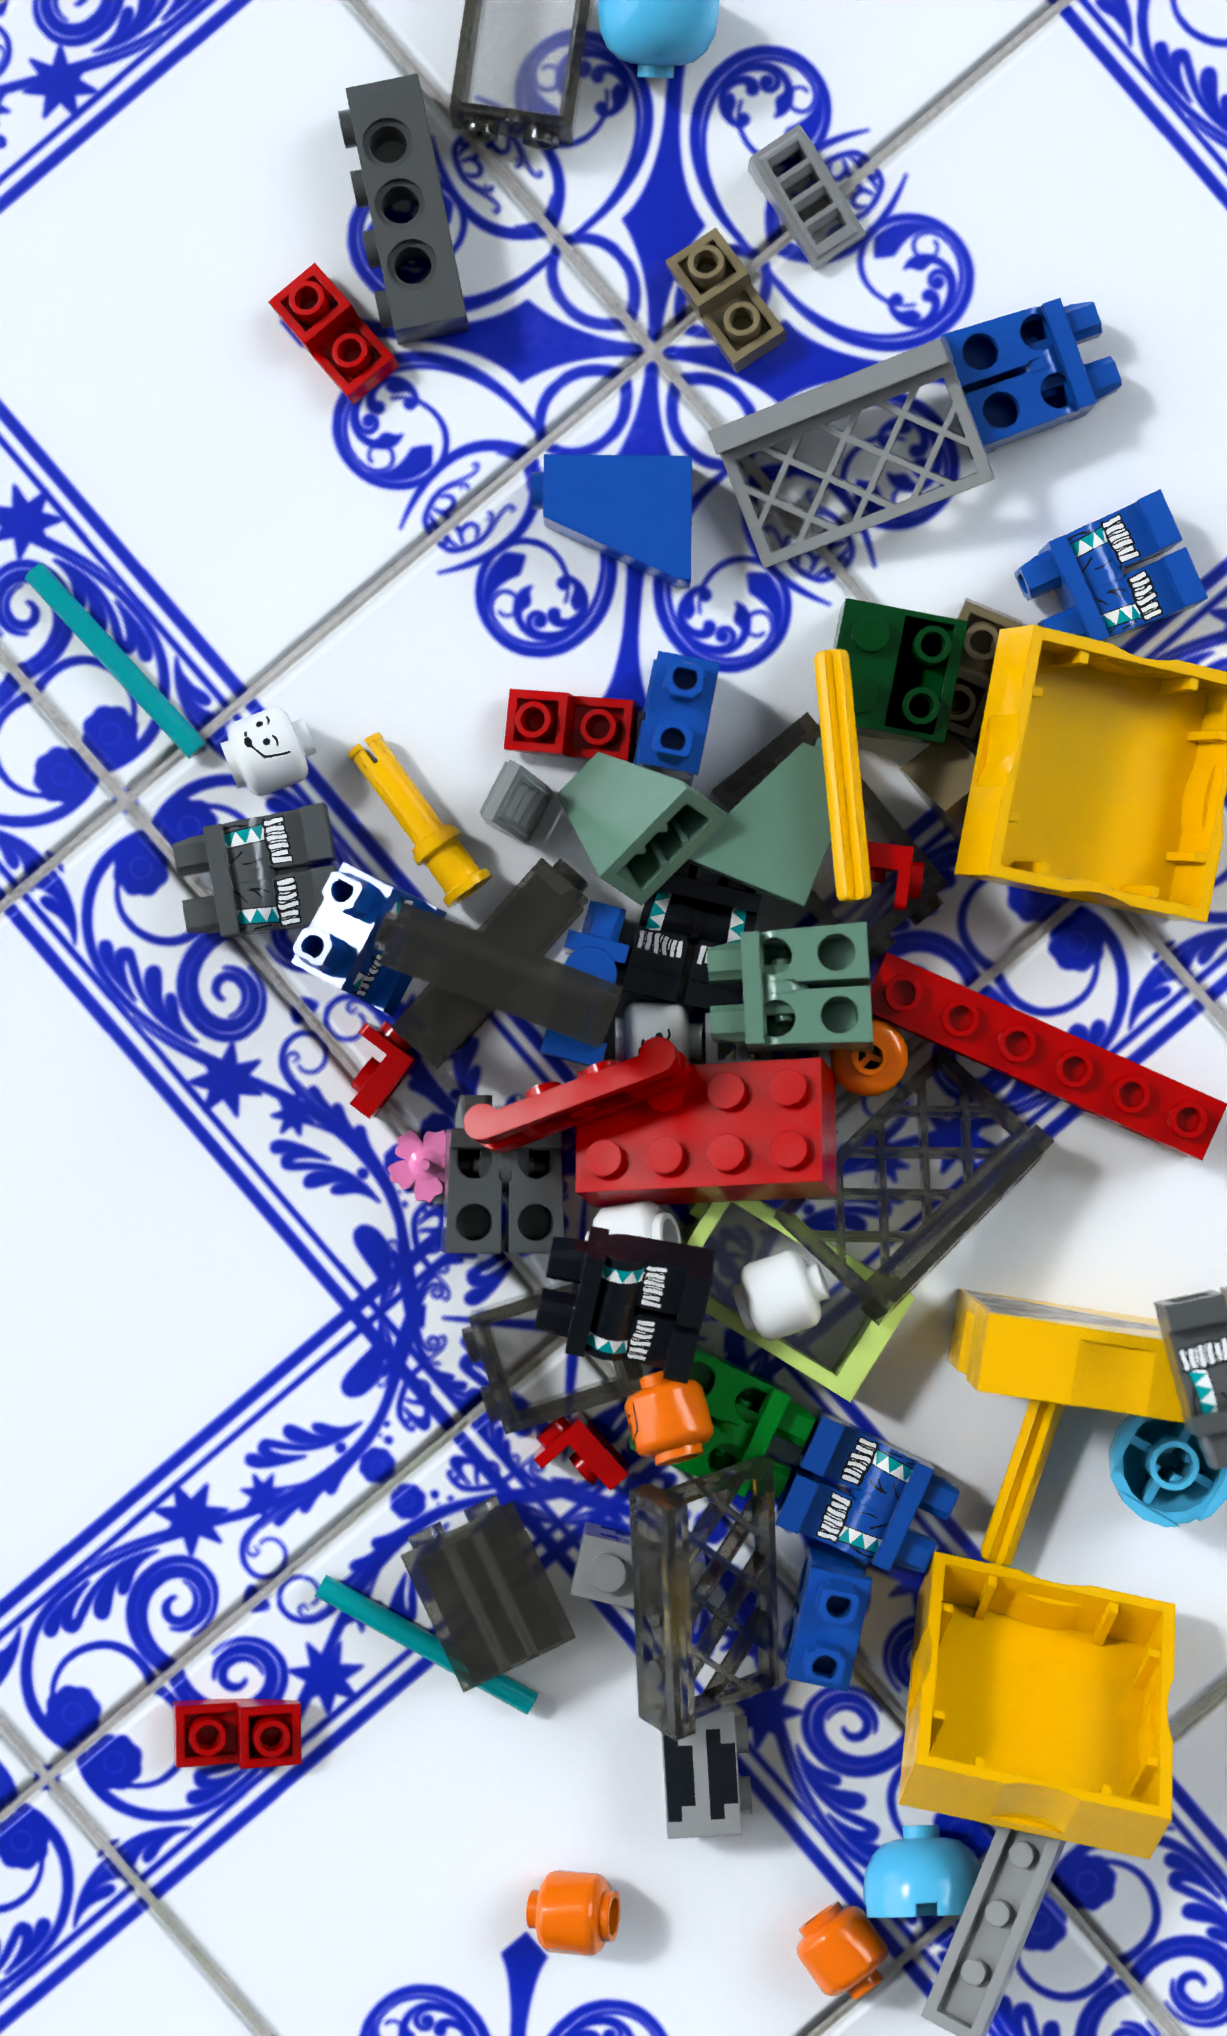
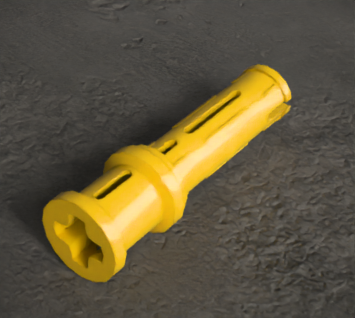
M381 733L372 734L364 740L378 758L377 763L371 760L360 744H357L348 753V757L351 761H354L396 818L401 828L414 843L415 847L411 851L414 855L412 859L417 866L425 865L446 894L443 902L448 908H451L475 893L493 875L488 868L480 869L460 842L462 833L457 826L453 827L451 823L446 825L442 823L434 809L423 797L384 742Z

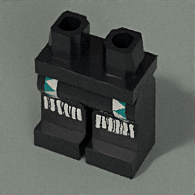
M685 862L644 903L621 990L676 1002L688 945L692 944L695 945L682 1003L710 1010V1006L740 1004L743 983L710 985L707 948L726 943L741 942L740 932L754 931L761 895L756 894V890L721 876L718 885L695 880L698 867Z
M595 1226L590 1228L588 1241L553 1237L546 1278L576 1283L578 1286L576 1294L542 1288L534 1328L567 1337L565 1354L584 1357V1352L602 1360L616 1361L623 1359L664 1369V1379L688 1384L699 1332L702 1327L713 1283L715 1250L628 1234L609 1235L610 1229Z

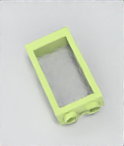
M762 1200L694 1203L689 1214L697 1218V1221L685 1240L681 1238V1244L715 1250L713 1283L705 1313L848 1402H851L915 1297L903 1287ZM786 1250H794L804 1258L807 1266L815 1263L820 1265L828 1286L830 1299L820 1302L821 1318L816 1326L769 1341L764 1339L757 1330L751 1332L746 1330L735 1302L733 1285L740 1283L741 1271L748 1263Z

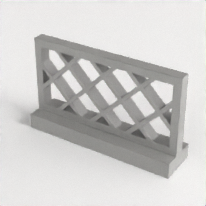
M946 336L708 431L716 455H721L764 569L995 479L952 361L954 358ZM941 378H944L953 402L943 426L910 412L919 388ZM909 392L902 408L886 401ZM876 405L898 415V419L884 449L852 435L863 409ZM956 413L965 436L950 430ZM851 415L844 431L828 424ZM906 419L939 434L924 467L891 452ZM818 428L840 438L827 471L794 457L804 433ZM945 437L969 447L978 472L954 481L931 470ZM793 438L787 453L771 447ZM848 442L880 456L866 489L834 475ZM761 451L783 461L770 493L747 484L738 459ZM887 460L920 474L909 499L895 503L873 493ZM791 465L823 479L809 511L777 497ZM927 478L942 484L940 487L920 494ZM830 483L862 497L852 521L838 525L816 515ZM752 496L766 502L760 515ZM869 501L885 507L863 516ZM773 505L805 519L796 542L775 551L771 547L764 528ZM812 523L827 529L824 532L806 538Z
M998 1826L921 2017L956 2036H987L1066 1841Z

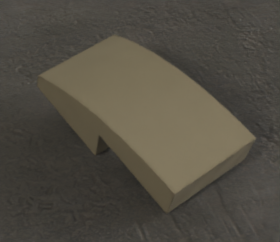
M714 228L665 261L666 267L684 297L735 373L746 368L787 340L784 328L751 284L749 272L717 228Z
M965 598L957 619L968 621L947 729L974 740L984 716L999 630L1022 626V621Z

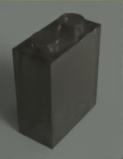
M493 1495L464 1509L463 1512L468 1521L446 1532L440 1521L410 1535L407 1538L412 1548L402 1552L400 1555L463 1692L576 1638L575 1632L513 1500L500 1504L497 1495Z

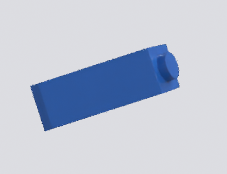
M544 454V472H532L531 505L532 509H543L545 527L673 587L690 588L692 456Z

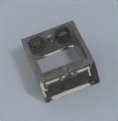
M563 1281L544 1288L576 1294L578 1284ZM542 1288L472 1310L468 1316L471 1326L462 1329L463 1339L472 1364L482 1361L488 1377L489 1385L480 1387L490 1422L501 1420L506 1435L620 1399L642 1390L639 1379L645 1376L642 1365L623 1359L612 1361L617 1376L518 1407L492 1323L538 1309Z

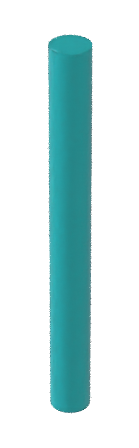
M39 563L26 574L24 579L187 758L191 759L206 746L207 742L43 563Z
M327 1574L315 1594V1597L526 1715H528L538 1697V1692Z

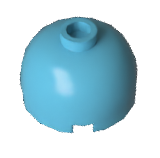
M598 0L599 29L606 47L618 60L638 64L637 77L674 78V66L694 63L707 52L716 34L720 2L719 0Z
M1129 1414L1116 1428L1109 1447L1110 1478L1121 1500L1143 1520L1163 1527H1180L1178 1524L1190 1523L1196 1519L1201 1521L1212 1516L1227 1499V1467L1213 1469L1208 1466L1199 1446L1198 1438L1185 1430L1184 1423Z
M939 1825L902 1826L903 1839H896L882 1844L871 1856L865 1871L863 1889L867 1918L962 1915L982 1867L974 1851L961 1840L940 1837Z

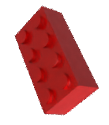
M821 1057L691 1065L690 1077L680 1087L576 1126L575 1193L595 1208L645 1200L653 1201L658 1205L837 1197L835 1074ZM577 1071V1079L584 1076L583 1071Z

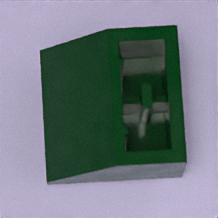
M850 598L844 600L839 612L833 649H843L849 653L857 735L876 739L932 744L945 743L968 621Z

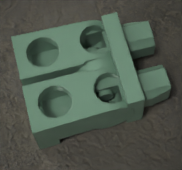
M867 922L780 929L761 933L759 931L740 932L741 942L726 943L707 948L710 985L743 983L744 1004L710 1006V1028L713 1042L746 1045L749 1054L768 1053V1051L797 1052L849 1049V1052L874 1051Z

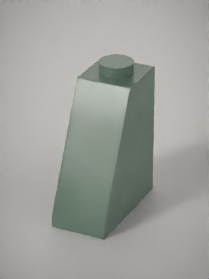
M817 738L814 746L802 742L726 814L728 819L686 862L800 909L804 907L831 842L821 738Z
M597 752L557 794L598 876L641 906L728 819L725 811L684 781L601 752Z

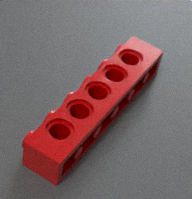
M888 952L880 954L871 973L870 989L873 1017L885 1020L899 1029L1182 1155L1203 1160L1227 1103Z

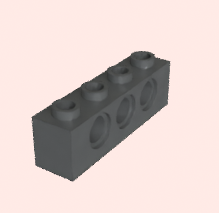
M418 73L345 88L349 109L338 111L345 148L357 147L361 169L350 171L358 209L365 207L370 209L373 229L362 231L370 269L381 267L386 289L374 292L382 329L393 327L398 345L469 331ZM386 141H398L406 147L404 155L392 163H384L374 157V153L378 146ZM400 200L411 201L419 207L416 216L406 223L390 221L386 217L387 210L393 203ZM410 260L426 262L431 267L429 275L425 280L417 284L403 282L398 278V273L406 262Z

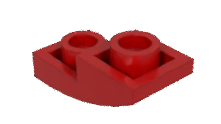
M313 263L268 301L280 319L353 405L400 367L392 353L357 315L352 304L316 263Z
M510 689L504 750L590 760L597 752H601L633 763L639 703L626 699L574 696L566 692Z
M281 1699L173 1701L174 1763L176 1768L238 1763L240 1769L302 1764L300 1701Z

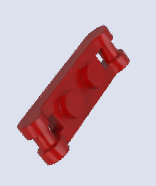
M660 1036L652 1037L640 1047L638 1056L620 1063L614 1059L597 1062L587 1067L583 1071L584 1076L562 1085L560 1082L539 1084L525 1093V1099L498 1109L486 1103L475 1104L465 1113L463 1120L464 1129L467 1135L481 1143L491 1152H508L678 1088L689 1079L691 1065L687 1057L671 1041Z

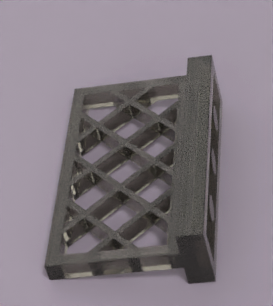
M941 1048L836 1152L837 1197L788 1199L775 1212L773 1217L863 1302L860 1309L879 1326L1036 1166L1052 1146L1054 1140L1037 1124L1032 1129L1025 1125L946 1050ZM939 1069L959 1087V1106H927L926 1082ZM916 1093L917 1105H904ZM969 1097L979 1106H970ZM891 1117H917L919 1147H885L884 1124ZM927 1117L960 1118L962 1147H929ZM970 1118H993L1010 1136L998 1148H972ZM875 1134L876 1147L863 1146ZM850 1158H876L877 1189L843 1188V1165ZM886 1158L919 1159L921 1189H887ZM929 1159H962L963 1183L957 1189H931ZM972 1159H986L973 1172ZM808 1199L835 1200L836 1231L811 1230L794 1213ZM844 1200H878L879 1231H845ZM888 1200L921 1201L922 1225L916 1231H889ZM931 1201H945L932 1214ZM825 1242H836V1253ZM846 1242H880L881 1266L867 1281L860 1277L846 1263ZM889 1243H903L890 1256Z
M763 1455L664 1490L651 1483L629 1490L639 1718L675 1741L696 1733L695 1719L780 1685L773 1460ZM753 1480V1495L741 1514H739L729 1505L742 1484ZM704 1497L710 1503L690 1533L688 1531L687 1503ZM723 1514H726L735 1523L716 1552L705 1543ZM749 1533L754 1536L755 1551L741 1571L731 1562ZM701 1551L712 1560L692 1590L690 1585V1567ZM727 1570L737 1579L720 1607L716 1608L707 1600ZM752 1589L756 1592V1608L744 1627H742L733 1618ZM702 1608H704L714 1616L696 1645L693 1646L692 1624ZM729 1626L739 1635L719 1665L709 1656ZM755 1645L758 1647V1671L742 1678L736 1677L737 1670L752 1646ZM704 1664H706L716 1672L703 1693L695 1696L694 1680Z

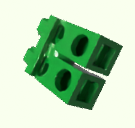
M697 1344L689 1379L697 1381L703 1388L714 1433L711 1439L702 1445L703 1455L670 1466L727 1488L729 1491L744 1498L748 1490L756 1494L779 1499L792 1469L789 1465L765 1455L768 1446L775 1434L802 1447L813 1428L816 1417L798 1402L792 1400L785 1387L770 1380L768 1381L756 1373L738 1366ZM630 1434V1437L628 1439L630 1448L636 1451L632 1440V1436Z

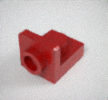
M867 841L871 882L884 883L885 872L898 873L893 910L906 911L907 898L920 900L925 863L912 861L914 847Z
M386 1020L379 1029L373 1024L365 1022L358 1032L387 1054L381 1063L372 1057L350 1085L358 1092L350 1102V1105L369 1119L375 1118L419 1061L418 1058L408 1052L414 1041Z
M582 1410L571 1420H568L563 1413L560 1414L536 1437L541 1446L535 1452L534 1461L541 1468H544L570 1445L575 1451L569 1457L570 1461L592 1485L601 1480L611 1491L629 1475L630 1464Z

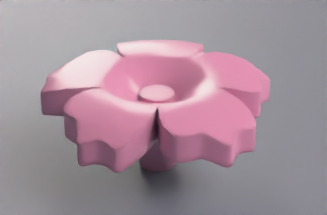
M409 1130L404 1135H399L395 1154L405 1160L397 1161L388 1167L390 1181L398 1183L402 1189H408L414 1184L416 1200L430 1203L436 1195L441 1194L444 1190L441 1181L445 1182L444 1155L446 1154L445 1130L438 1132L427 1131L423 1141L413 1130Z

